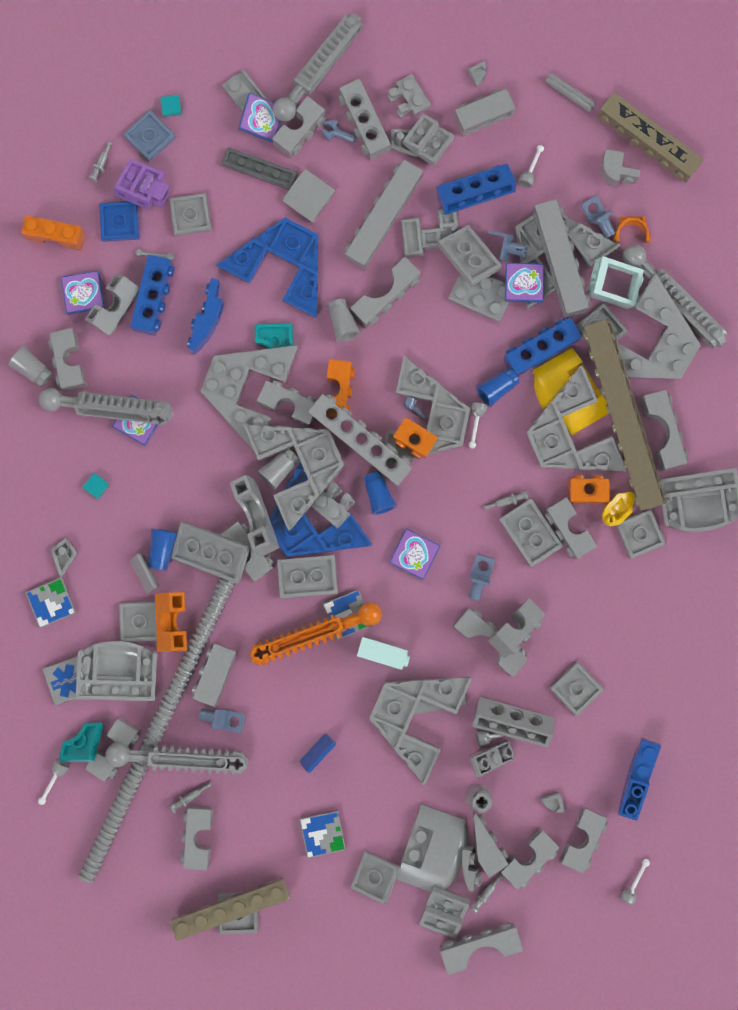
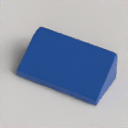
M324 734L300 760L301 765L310 773L335 747L336 742L329 735Z

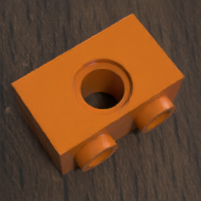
M405 417L394 434L393 440H395L394 444L402 449L406 447L411 450V454L414 457L426 459L438 437ZM413 435L418 436L420 442L416 445L409 442V438Z
M583 475L573 476V479L568 480L569 502L571 504H606L610 502L609 479H604V476L601 475L592 476V479H585ZM585 485L592 486V494H587L584 491Z

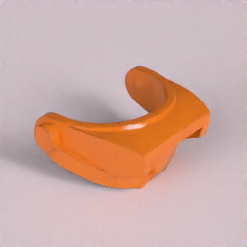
M620 216L616 233L613 237L615 243L619 242L620 229L626 225L640 227L645 234V243L651 241V235H649V229L644 216Z

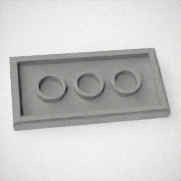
M181 522L170 558L238 584L242 577L250 546L192 524Z

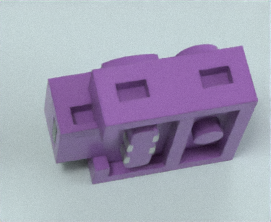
M130 158L114 186V194L116 197L149 210L152 205L160 208L164 206L170 195V186L164 184L165 172Z

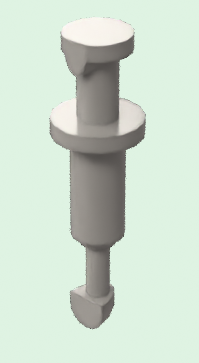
M110 141L106 143L107 147L104 152H101L97 163L92 165L94 171L92 175H89L88 179L93 182H97L99 172H104L103 166L108 158V151L112 147Z
M526 490L515 496L514 493H511L512 496L499 499L494 504H486L483 508L489 510V508L495 506L502 507L512 503L517 505L516 501L524 498L528 499Z
M205 782V786L193 790L184 797L179 796L180 801L169 805L173 813H176V810L183 805L188 807L187 804L200 796L203 790L211 787V782Z
M498 874L496 880L490 883L481 895H476L479 899L473 906H470L475 913L479 912V907L483 903L487 905L488 902L486 900L496 889L495 885L499 880H503L505 877L503 874Z

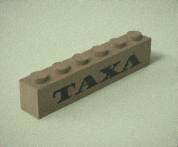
M615 92L601 107L597 115L602 123L610 125L618 135L626 137L631 145L639 147L647 157L655 159L663 169L671 171L675 178L686 183L704 160Z
M285 876L174 916L170 924L175 939L178 941L289 900L291 893Z

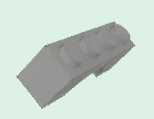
M406 257L391 269L394 284L388 294L380 298H370L363 295L350 308L351 314L365 328L369 325L371 327L379 321L378 317L383 312L385 314L389 312L396 300L400 301L407 294L405 291L410 287L414 288L420 282L421 272Z
M663 390L643 396L640 400L645 417L659 421L666 433L665 444L656 453L661 471L687 464L688 453L686 449H683L681 443L683 442V436L681 431L677 429L676 423H678L676 413L672 412V398L670 394Z
M244 475L230 482L235 500L243 508L249 521L250 532L247 535L253 552L264 556L279 549L280 547L257 481L248 475Z
M468 608L453 625L467 639L477 635L491 638L497 629L490 621L485 623L481 619L482 614L474 608L472 611ZM521 648L514 655L510 653L505 658L499 653L497 665L511 677H514L528 661L525 657L527 653Z
M510 922L499 925L498 929H484L479 935L473 936V934L463 936L460 941L454 942V940L443 943V946L440 947V952L447 974L450 975L466 970L470 955L481 947H493L499 950L504 957L522 952L523 947L515 924Z

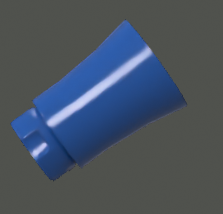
M508 368L487 381L476 385V391L482 401L491 408L501 397L514 389V386L518 385L520 381L517 374Z
M380 471L363 477L372 515L383 514L397 507L387 487L385 478L382 477Z
M151 528L150 561L148 567L167 570L177 536L176 532Z

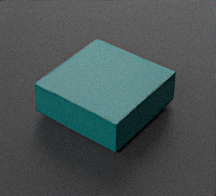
M179 95L160 97L163 117L182 115Z
M93 473L82 488L99 500L110 484L96 473Z

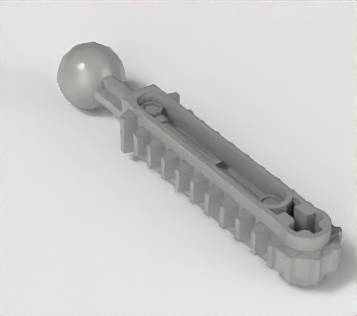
M347 13L294 79L295 88L288 97L279 98L275 101L273 113L278 120L287 122L294 118L297 109L296 104L304 94L308 96L312 94L363 28L361 17L355 13L353 15Z
M634 244L626 247L623 251L624 263L643 269V273L650 280L656 274L689 327L707 346L712 349L716 346L719 348L727 341L725 339L728 335L726 330L663 268L658 272L646 260V251L642 246Z
M54 388L44 389L39 394L38 399L39 405L43 410L51 412L58 410L60 406L75 408L77 415H83V417L93 416L164 425L171 421L173 416V408L166 401L88 393L86 391L79 392L78 397L62 396Z
M117 742L110 745L105 753L107 762L114 767H122L129 761L147 762V766H152L153 771L158 766L161 771L165 767H168L169 771H171L174 767L177 771L180 768H184L185 772H187L188 768H191L193 772L196 769H200L201 773H203L204 769H207L208 773L215 770L216 774L220 770H223L224 774L227 771H231L233 775L235 773L241 774L248 768V757L242 750L236 751V749L230 753L228 749L221 752L220 748L214 752L212 748L209 751H205V747L198 751L197 747L190 750L189 746H187L185 750H182L181 746L178 749H174L173 745H171L169 749H166L165 745L162 748H158V745L155 744L153 748H149V751L130 750L124 743ZM236 759L240 760V762H238V765H234Z

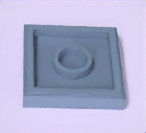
M151 110L146 112L123 134L149 163L176 138V135Z

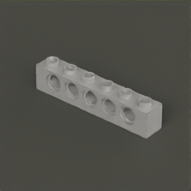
M322 394L308 413L398 486L412 470L410 466L412 462L403 455L401 458L396 455L395 452L397 450L389 443L385 446L380 441L381 437L376 432H368L365 429L367 425L360 419L355 421L351 418L350 415L352 413L344 406L339 408L335 404L337 400L331 395L327 394L325 396ZM331 408L337 411V417L333 420L326 417V411ZM343 421L351 422L352 429L349 432H344L341 429ZM364 433L367 436V441L364 444L357 443V434ZM374 445H378L382 449V453L377 457L371 454V448ZM390 457L394 458L397 462L393 469H389L386 466V460Z

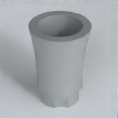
M336 299L328 304L336 342H346L358 337L361 332L353 319L345 299Z
M26 346L20 348L8 363V367L19 372L39 387L45 386L53 375Z
M288 448L280 452L269 463L259 469L257 473L270 487L276 490L300 459Z
M475 784L467 790L465 800L469 808L483 813L492 806V793L487 786ZM480 797L484 799L482 803H478L476 800Z

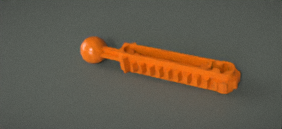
M366 602L361 605L358 613L344 618H336L334 615H331L330 621L324 618V623L318 620L316 626L310 623L308 629L302 626V631L296 628L294 634L288 631L287 636L280 634V639L274 636L273 642L266 639V644L259 642L252 646L253 648L249 652L252 659L251 662L259 666L268 665L270 660L277 662V657L284 659V654L290 657L291 651L298 654V649L306 651V646L312 649L313 643L320 646L321 640L324 643H327V638L335 641V635L341 639L342 633L346 632V629L361 623L369 627L375 626L382 618V609L374 602ZM260 650L264 652L269 651L271 653L263 654V658L258 657V654H260Z

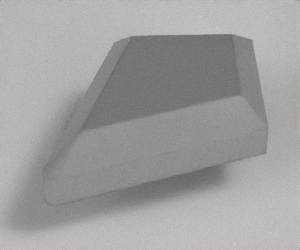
M391 129V149L417 158V155L403 144V140L410 130Z
M67 538L51 549L60 577H63L78 555V552Z

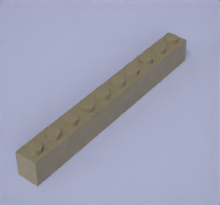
M605 319L585 326L583 335L591 348L589 350L590 358L592 361H595L597 367L595 368L596 377L602 383L600 387L602 396L606 397L608 402L606 409L609 416L612 415L614 422L612 423V429L619 438L617 444L620 452H623L625 457L623 460L624 467L630 473V486L632 489H635V503L637 507H640L641 511L663 505L667 501L611 321Z

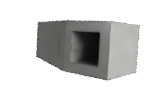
M473 812L477 860L490 878L509 865L506 861L509 857L503 847L499 849L495 844L498 840L492 831L488 833L485 825H487V822L481 814L477 816L476 812Z

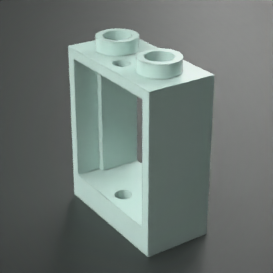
M602 256L595 260L587 294L591 298L625 309L634 307L639 300L638 292L644 280V270ZM608 267L632 275L627 299L602 291Z
M362 637L357 654L358 657L401 670L403 666H408L410 655H407V650Z

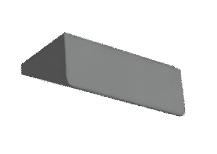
M135 555L130 560V563L145 592L150 594L159 589L160 586L150 567H148L144 555Z

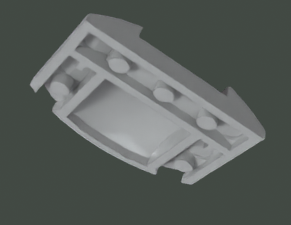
M737 468L660 479L667 503L662 505L665 525L668 527L671 526L688 532L709 531L726 526L738 517Z
M121 641L98 643L83 651L80 650L77 658L75 699L155 701L157 654L152 653L141 645Z
M421 804L400 863L401 869L396 880L431 892L433 886L442 890L448 888L462 867V852L467 846L468 841L465 819Z

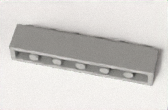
M403 160L401 165L397 164L393 171V178L391 180L388 179L383 187L385 191L375 199L373 203L375 207L365 215V223L355 231V239L345 247V259L364 271L423 177V170L406 160Z
M557 199L537 204L532 212L563 316L566 318L584 313L589 308L590 299L588 294L585 295L584 293L585 283L583 277L579 276V262L573 256L574 245L568 239V225L562 219L563 208L561 205H558Z

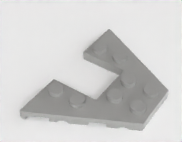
M563 214V222L567 223L569 229L568 239L573 242L574 248L588 268L594 265L596 259L602 256L607 257L621 247L619 243L616 244L603 237L602 234L593 232L589 227L581 223L578 224ZM532 215L515 228L517 243L528 245V251L520 249V251L527 252V255L525 257L519 256L520 263L542 264L539 257L545 254L534 215ZM544 266V298L555 292L556 289L552 276ZM525 302L527 310L537 304Z
M654 274L634 308L667 327L648 359L643 358L619 343L617 344L628 377L681 379L701 345L659 277Z
M298 346L216 355L212 359L201 392L252 449V444L243 425L269 426L272 418L237 405L248 374L252 370L286 382L298 351Z
M404 356L396 394L433 402L427 431L437 436L438 440L428 455L462 447L470 408ZM387 431L385 446L387 443L397 450L395 454L400 458L403 455L408 460L417 459L408 448L402 449L394 444L393 436L396 431ZM413 435L409 438V442L416 445L420 442L418 436ZM392 457L386 460V466L397 464L396 460Z
M583 366L577 369L526 431L540 466L543 468L554 467L626 472L613 436L606 437L576 451L562 417L598 402Z
M244 424L243 426L258 461L294 446L309 480L273 495L286 527L290 531L344 467L342 458L329 430Z
M472 677L384 682L369 719L407 763L408 767L417 775L423 785H426L441 748L406 733L419 701L422 699L457 714Z

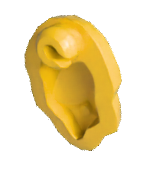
M617 493L610 502L605 504L602 511V520L607 526H616L623 523L632 513L635 502L634 493Z

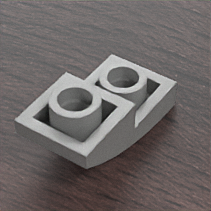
M467 845L462 852V867L466 885L469 891L473 892L481 885L482 874H479L480 867L473 866L477 859V854L474 853L475 847Z

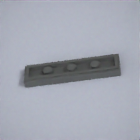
M227 147L221 163L223 167L290 190L298 175V172L230 147Z

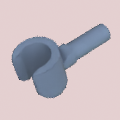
M407 397L404 403L405 408L412 410L424 420L427 416L415 407L417 400Z

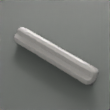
M550 73L547 77L546 83L588 112L595 106L593 100L553 73Z

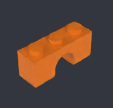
M25 215L21 234L27 240L45 243L46 240L53 241L65 248L80 251L82 250L85 232L81 226Z
M329 359L327 381L335 382L340 386V392L333 397L337 400L335 404L339 408L344 406L350 411L347 399L352 396L353 387L349 385L350 379H354L355 368H352V362ZM333 408L328 409L326 417L332 420L335 419L337 411Z
M185 592L155 594L157 652L187 651L186 631H180L176 623L178 614L185 612Z

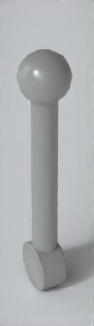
M137 249L135 251L136 256H148L149 254L167 258L171 261L174 260V255L172 253H168L167 255L144 252L140 249Z

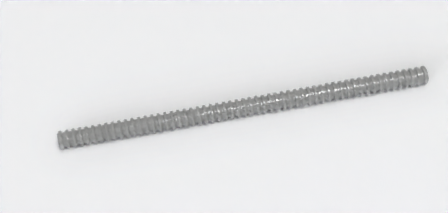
M219 578L218 581L220 582L216 584L217 588L213 590L215 593L211 595L212 599L208 601L209 605L205 607L206 611H203L204 616L200 618L201 622H198V628H195L196 633L192 634L194 637L190 639L191 643L187 645V651H184L186 654L182 655L183 660L179 662L180 666H177L178 670L174 672L175 677L171 678L172 683H169L170 687L166 689L167 693L163 695L165 698L161 699L162 704L158 706L159 710H156V716H153L154 721H151V727H148V733H145L146 738L142 739L143 744H140L141 748L138 750L149 751V748H153L155 744L158 745V742H161V736H164L163 731L167 730L166 725H169L168 721L172 719L171 715L175 713L173 710L177 708L176 704L180 702L179 698H182V692H185L184 687H187V681H190L189 677L193 675L192 670L196 669L194 666L198 664L197 660L201 658L200 654L204 652L202 649L206 647L205 643L209 641L208 637H211L210 632L214 631L213 626H216L217 623L215 622L219 620L218 616L222 614L220 611L224 609L223 605L227 603L226 599H229V593H232L231 588H234V582ZM131 762L133 765L129 767L130 771L126 773L127 777L123 779L125 782L121 783L122 788H119V794L115 796L117 799L113 800L114 805H111V811H108V816L105 817L106 822L102 823L103 828H100V833L97 834L98 838L94 840L95 845L91 846L92 850L89 851V856L86 857L87 861L83 863L84 867L81 868V873L78 874L80 880L86 883H94V877L98 875L96 872L100 871L99 866H102V860H105V855L108 854L107 849L111 848L110 843H113V838L116 837L115 832L119 831L118 826H121V821L124 820L123 816L127 814L126 809L130 808L131 799L135 797L134 792L138 791L136 788L140 786L139 782L143 780L142 776L146 774L144 771L148 770L147 762Z

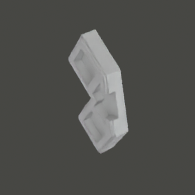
M442 209L437 210L439 228L421 230L423 250L439 248L437 246L438 241L456 231L458 228L457 212L444 215Z

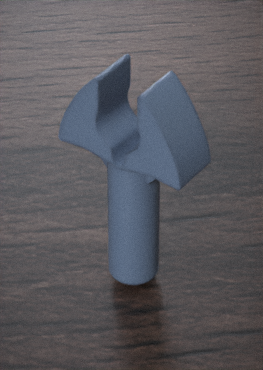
M336 120L324 122V126L331 127L333 131L328 132L321 128L323 136L329 142H331L333 137H339L351 143H354L356 140V136L339 130L337 127L338 121Z

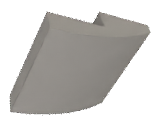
M422 114L403 140V144L421 159L435 166L453 142L454 134L439 127L438 121Z
M305 169L282 201L311 222H315L336 190Z
M433 886L423 910L419 926L456 939L470 900Z

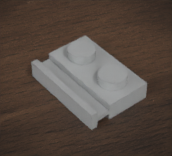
M243 69L238 75L236 74L222 85V88L242 113L249 93L266 99Z

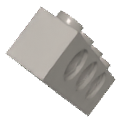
M358 79L340 87L339 102L341 106L345 105L346 117L349 123L353 122L355 128H353L356 138H360L362 141L361 148L364 155H368L369 159L373 160L391 152V144L361 80ZM359 102L360 105L355 107L351 103ZM366 118L368 121L361 123L359 119ZM373 134L376 136V138L370 140L367 138V136Z
M479 697L472 727L548 748L553 737L555 718Z

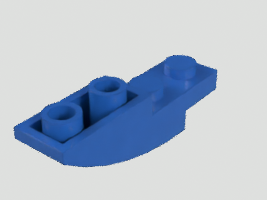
M211 278L210 283H207L205 294L208 295L207 301H204L202 305V313L204 315L196 313V318L192 319L191 330H193V333L187 342V348H189L191 354L196 355L209 341L222 315L224 301L218 298L220 289L219 279Z
M641 738L625 781L618 815L638 820L650 786L649 780L660 752L661 744Z

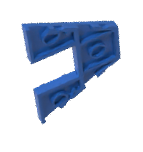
M285 217L275 226H271L263 234L253 238L243 245L241 249L234 251L232 255L216 264L218 268L248 284L254 278L267 252L300 268L287 290L283 302L315 319L317 318L318 234Z
M301 461L285 490L309 480ZM278 505L275 506L272 515L269 517L278 544L287 557L372 546V543L351 513L338 529L332 525L321 534L317 533L305 514L288 531Z

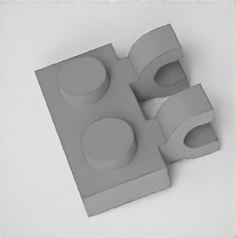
M412 74L396 82V87L388 90L389 95H387L390 103L400 97H403L406 102L397 106L398 110L396 113L399 118L406 116L410 112H412L413 116H416L428 110L431 106Z
M333 481L329 485L327 492L323 491L311 507L338 529L350 516L347 510L356 501L346 492L341 499V503L338 504L334 499L342 492V489Z

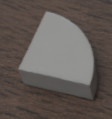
M485 61L469 68L467 71L475 87H478L485 78Z
M559 792L541 797L542 803L551 811L558 813L566 812Z

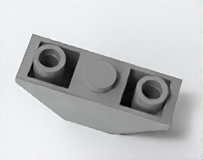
M509 741L484 748L469 755L476 777H481L515 759Z

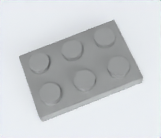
M469 225L438 241L437 246L470 287L501 270L502 265Z
M459 274L448 298V301L500 323L509 303L505 302V283L490 276L470 287L461 274Z
M529 499L499 519L530 568L563 547L532 499Z
M335 555L277 560L280 599L338 594Z

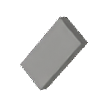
M419 218L402 219L400 222L405 257L423 256Z

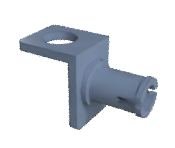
M594 196L581 204L589 223H598L605 238L616 233L608 219L609 215L613 214V211L605 212L598 196ZM590 203H595L598 206L595 214L588 211Z
M488 230L490 234L504 236L500 260L508 261L510 254L522 257L527 255V252L520 251V249L528 251V245L513 243V235Z
M480 554L476 555L470 575V581H473L468 595L469 598L480 600L484 585L489 586L490 575L495 562L494 558ZM482 560L487 561L489 564V568L485 571L478 568V563Z
M202 708L200 710L199 720L212 723V729H224L235 733H242L246 718L245 714L227 709L211 711ZM234 716L239 719V725L236 728L230 725V720Z

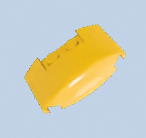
M573 348L533 370V386L543 411L580 366L584 367L583 361ZM585 367L584 370L598 402L562 417L570 435L577 433L608 414L606 409L607 402Z

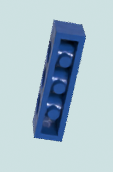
M508 163L436 187L437 198L444 215L516 192L515 178Z
M149 254L147 256L130 325L134 332L155 336L156 331L160 330L161 320L159 319L161 313L165 311V295H168L170 291V284L168 282L169 278L173 277L175 269L170 259ZM157 274L162 275L160 281H154V277ZM157 292V298L149 299L151 293ZM148 310H152L153 315L146 318L145 313Z
M571 317L567 320L564 318L554 323L555 327L551 329L547 327L538 333L539 336L534 339L532 337L527 338L522 342V346L518 348L514 346L507 350L504 361L508 368L512 369L518 377L580 341L582 335ZM554 333H559V334H561V335H562V340H561V341L555 340L554 337H553V334H554ZM537 343H544L546 350L538 349ZM521 352L529 353L530 359H523Z

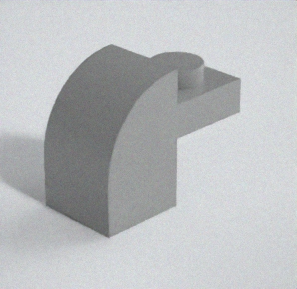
M605 149L600 167L603 180L612 187H616L619 181L628 185L636 183L640 170L622 167L624 152Z

